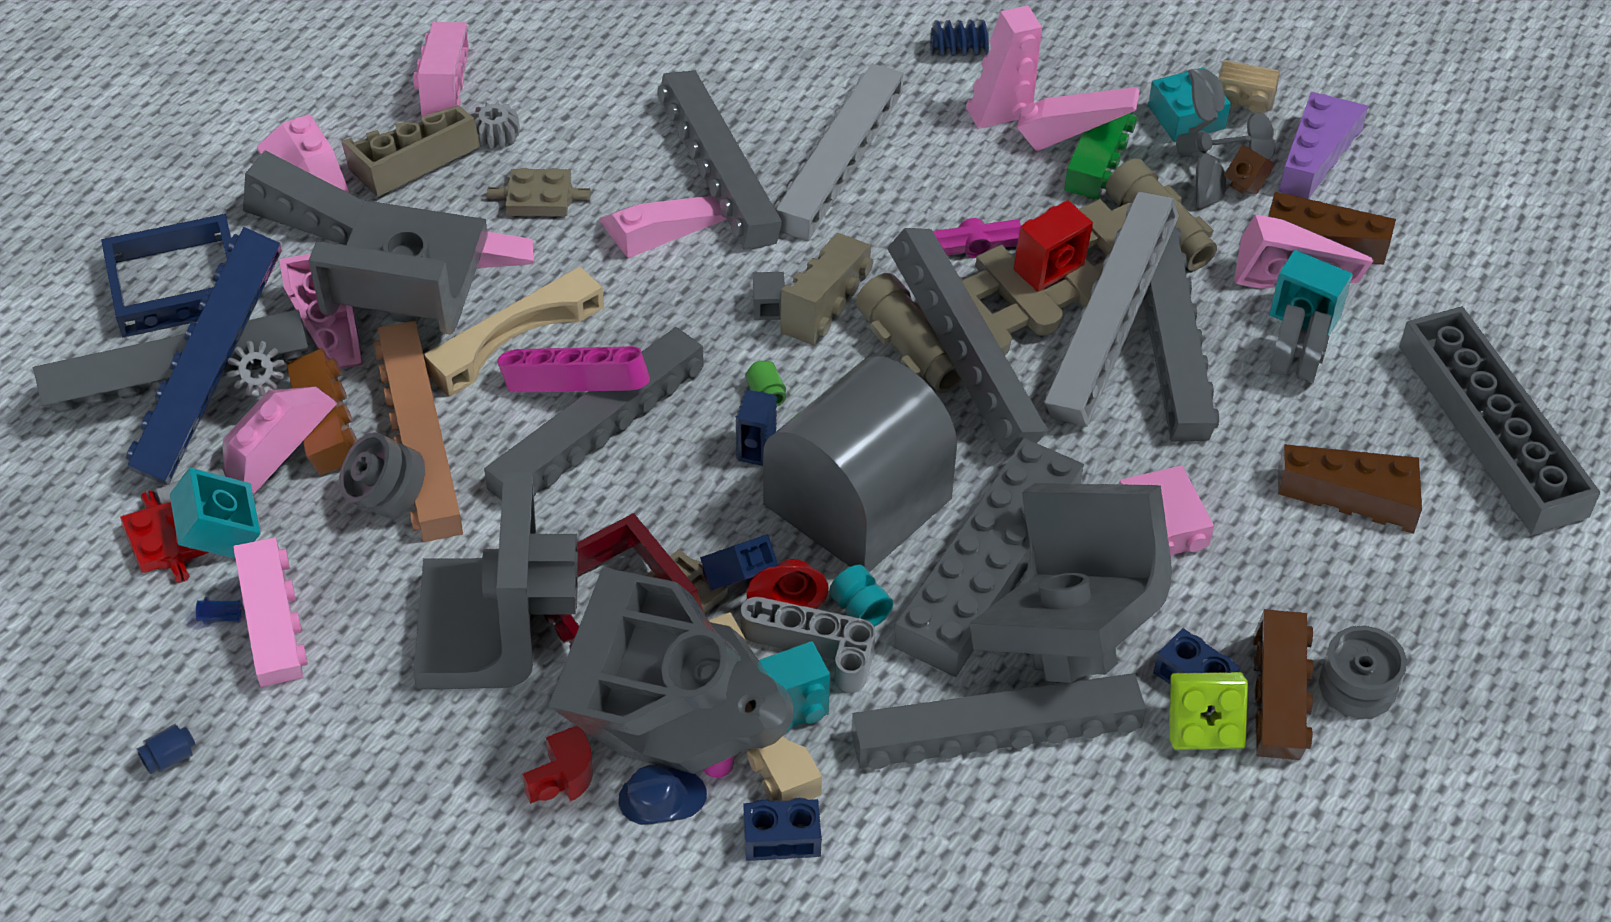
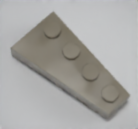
M459 105L422 116V122L413 123L405 121L395 124L396 129L379 134V131L375 130L366 133L367 138L353 142V139L349 138L341 141L348 169L378 197L480 147L475 120Z

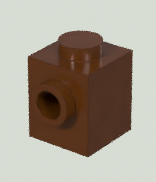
M1242 144L1223 176L1232 180L1229 186L1245 195L1248 190L1258 194L1274 168L1275 163Z

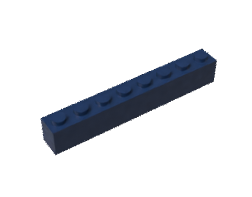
M243 227L240 235L234 234L227 248V252L230 255L226 264L220 263L213 277V281L216 284L212 292H206L200 302L199 310L202 313L197 323L192 321L185 333L184 339L188 342L183 352L177 351L170 364V369L173 372L169 381H162L155 396V399L159 401L153 412L148 411L141 424V429L144 432L139 442H132L126 455V459L130 460L128 467L131 471L164 485L171 482L223 375L228 359L231 358L282 252L280 242L246 227Z

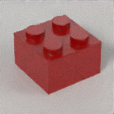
M1069 200L1058 206L1050 207L1045 213L1035 219L1027 220L1019 230L1013 270L1039 292L1084 266L1093 221Z

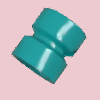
M854 565L842 571L833 580L829 588L831 598L841 609L846 608L847 616L869 621L874 627L882 623L893 609V599L876 583V579L862 565Z

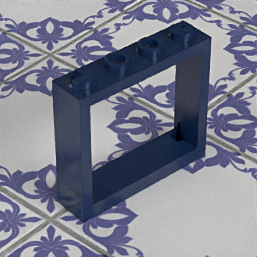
M226 214L101 239L115 316L122 338L190 324L192 321L197 322L202 313L199 310L200 302L206 292L211 293L214 287L125 306L117 263L223 241L226 258L228 259L230 253L227 252V248L231 240V233ZM135 321V324L126 326V322Z

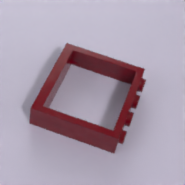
M635 513L577 542V576L633 547L658 579L677 582L693 596L704 613L697 588ZM543 614L549 624L554 621V628L563 644L569 642L571 644L569 648L571 649L579 629V625L572 615Z

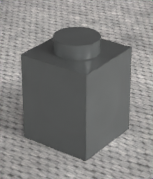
M753 272L754 320H781V289L785 286L784 272Z

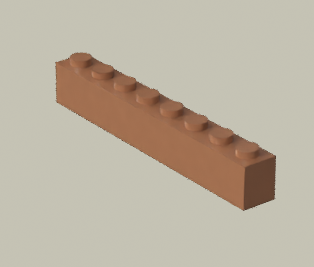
M416 321L378 327L379 341H374L373 343L377 360H384V364L378 365L382 384L389 383V387L383 388L387 407H394V411L388 412L392 431L399 430L400 434L394 436V441L420 452L425 462L423 486L417 499L412 504H415L416 510L410 511L413 531H421L423 543L463 535L460 511Z

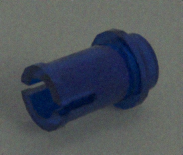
M204 597V600H197L196 621H202L204 625H208L209 622L240 623L242 609H240L242 606L241 600L213 601L209 600V597Z

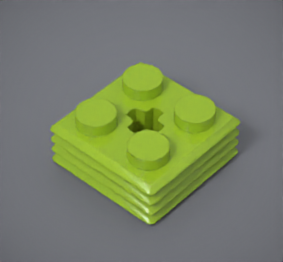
M1241 672L1177 673L1171 675L1169 740L1175 750L1243 749L1246 746L1248 681ZM1212 705L1215 711L1210 716L1204 717L1202 713L1207 712L1208 706Z

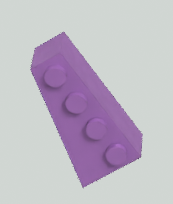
M1311 92L1284 167L1279 192L1309 199L1324 180L1327 172L1336 165L1342 153L1351 146L1353 139L1362 132L1368 105Z

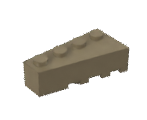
M837 233L820 250L818 259L812 258L807 263L805 274L798 272L793 277V283L795 284L792 287L785 285L781 289V333L811 345H815L821 336L825 337L830 330L835 315L840 316L842 314L846 299L849 295L854 296L857 292L862 276L869 275L873 266V259L870 258L871 245Z

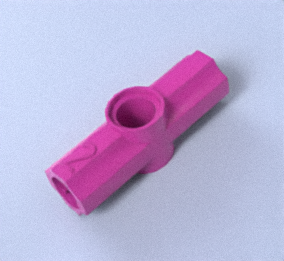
M969 218L963 221L958 228L936 230L933 233L946 255L966 253L969 258H976L978 255L1000 245L1004 247L1017 246L1021 224L1019 219L984 224L981 219Z

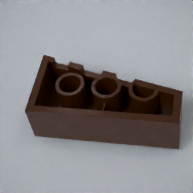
M1279 192L1274 193L1268 217L1285 220L1372 257V264L1384 265L1396 222L1394 218Z

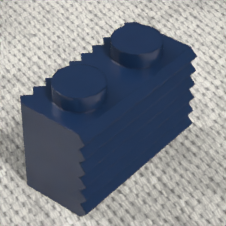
M753 390L744 391L741 405L735 416L736 459L738 461L763 466L765 443L777 429V397L775 395Z

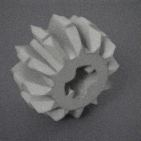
M497 101L495 104L490 105L486 102L485 107L478 106L475 109V113L470 114L475 120L480 147L488 144L491 150L495 145H499L504 149L505 142L514 144V138L519 136V117L516 110L511 109L509 104L500 105L499 101Z
M248 341L247 348L249 354L246 355L240 347H236L235 352L242 357L241 361L234 358L228 359V363L239 366V370L229 371L227 374L228 377L241 376V379L234 384L236 389H239L244 382H247L249 385L245 392L246 395L250 396L253 391V385H258V393L260 396H263L265 390L262 384L265 382L272 390L277 388L276 384L270 380L271 376L283 379L284 374L273 371V367L284 365V361L277 360L271 362L270 358L278 353L276 348H273L267 356L263 354L266 342L261 341L259 352H254L253 342ZM253 359H260L262 361L261 366L266 368L263 376L260 373L258 374L259 378L251 377V371L246 369L249 361L254 363Z

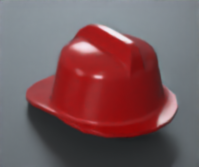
M788 559L779 563L776 567H770L757 573L750 580L746 593L747 599L762 597L817 609L825 602L829 594V586L825 576L818 570L813 569L805 561Z

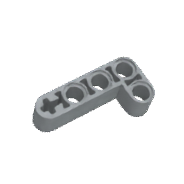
M762 597L749 598L741 606V632L747 640L783 649H791L813 641L821 657L835 660L834 682L840 690L853 693L864 687L874 656L875 628L869 621Z

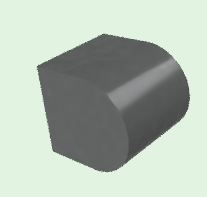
M871 356L865 358L767 439L763 452V505L849 567L862 565L870 572L952 499L957 438L950 415L932 388L914 371L887 357Z

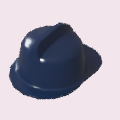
M646 765L639 768L623 785L619 793L618 805L622 814L627 819L640 825L682 820L694 816L702 809L707 800V789L703 780L696 774L666 769L658 765Z

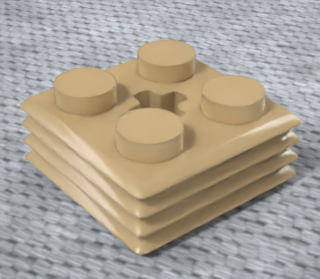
M1228 60L1222 62L1218 79L1223 86L1224 95L1231 103L1230 108H1235L1237 105L1246 106L1254 113H1265L1266 110L1270 111L1273 109L1280 76L1278 70Z

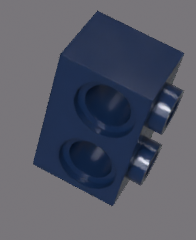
M768 534L700 557L703 565V575L708 581L711 591L751 578L767 568L778 565Z
M1182 628L1157 653L1153 673L1171 685L1172 674L1240 672L1241 667L1235 664L1230 657L1222 655L1210 647L1201 637L1193 635ZM1212 705L1208 706L1207 710L1211 713L1214 710Z
M794 798L790 801L771 802L768 800H757L753 803H743L746 861L821 857L822 836L818 799ZM803 824V825H806L807 827H805V828H797V827H795V825ZM761 826L769 827L767 830H759L757 828Z

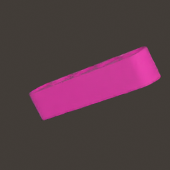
M634 346L514 349L501 354L497 359L501 374L510 392L630 391L640 389L650 381V375L641 349Z

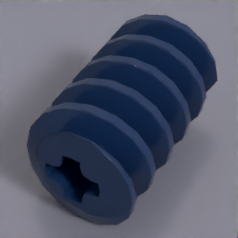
M984 19L979 20L977 27H975L973 20H968L965 28L961 20L956 21L954 28L950 20L945 21L943 28L939 20H935L930 31L931 57L935 48H938L941 56H944L946 48L950 49L952 56L956 55L958 48H961L963 56L967 55L969 48H972L975 56H978L980 48H983L985 54L988 55L989 32Z

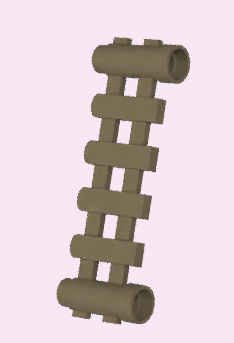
M1138 158L1128 160L1120 165L1107 181L1106 193L1120 206L1119 208L1111 211L1101 199L1079 208L1082 213L1093 221L1088 248L1097 245L1107 255L1111 254L1115 245L1114 240L1117 230L1119 228L1122 229L1126 220L1128 205L1134 202L1138 192L1170 197L1174 199L1179 215L1176 228L1181 230L1180 248L1181 253L1186 254V267L1190 271H1196L1207 265L1217 252V244L1210 238L1214 230L1200 216L1194 218L1181 205L1182 198L1169 185L1163 186L1158 181V176ZM1000 245L978 255L975 267L979 273L964 280L961 279L1004 355H1006L1010 350L1012 340L1010 333L1028 325L1037 335L1051 334L1058 330L1061 325L1062 308L1077 301L1083 307L1087 306L1092 296L1093 284L1096 280H1099L1103 272L1104 261L1093 266L1086 259L1084 266L1061 278L1059 283L1037 292L1013 270L1015 256L1013 257L1003 245ZM883 273L869 280L857 295L856 307L869 321L872 332L883 345L891 342L903 356L900 363L914 371L926 383H930L936 392L946 393L959 385L962 381L918 302H914L911 299V293L893 273ZM998 292L1010 306L992 314L980 299Z

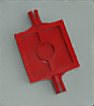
M149 490L148 498L145 491L141 494L140 498L146 509L120 516L122 528L142 574L156 569L170 568L177 583H182L181 576L185 582L189 579L190 575L184 564L193 558L209 552L178 545L171 502L159 505L155 493Z

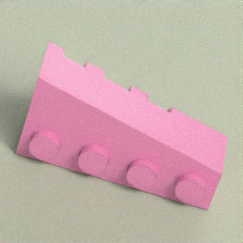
M1028 5L1000 12L989 42L991 44L990 52L988 55H984L981 64L983 71L980 79H976L973 85V98L968 100L966 108L978 129L1019 120L1021 109L1027 104L1034 102L1042 26Z
M432 22L430 33L425 34V45H422L421 58H418L417 62L418 72H414L413 77L414 89H419L421 117L457 105L460 106L461 104L460 90H463L464 72L466 70L469 49L467 22Z
M276 537L233 546L254 665L260 687L304 678L302 666L308 665L304 644L298 645L296 634L302 633L298 612L292 613L290 602L296 601L292 580H286L285 570L290 569L286 548L279 550Z

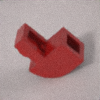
M573 726L547 736V751L551 762L522 773L525 793L530 804L539 800H550L564 790L571 802L588 789L593 777L591 747L584 731L578 726Z

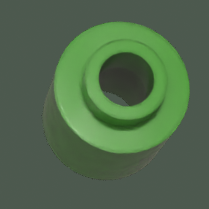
M762 360L753 363L745 374V379L750 389L773 394L777 397L776 406L782 405L786 400V387L774 363Z

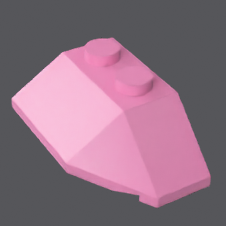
M311 114L282 123L257 146L260 155L266 150L349 193L334 151Z
M317 387L268 390L223 438L225 477L251 483L254 495L337 403Z

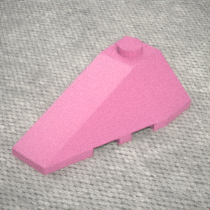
M1137 87L1051 97L1036 103L1032 102L1021 109L1017 129L1035 151H1040L1136 111L1140 91Z
M705 196L637 204L605 215L599 219L625 256L631 258L724 221L726 217L722 216L720 205L716 198Z
M1255 214L1241 236L1234 281L1238 285L1259 289L1273 288L1274 283H1277L1279 272L1294 250L1353 273L1351 283L1360 282L1373 263L1372 257L1285 220Z
M488 232L477 268L534 264L533 239Z
M311 254L279 259L284 290L295 309H299L301 320L318 350L322 348L329 359L335 358L340 369L363 365L354 306L340 304L334 315H323L319 308L308 261Z

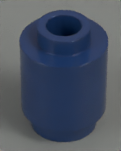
M173 724L143 740L144 745L136 748L146 770L149 774H152L156 771L162 773L193 756L191 748L196 746L186 726L180 729L176 724Z

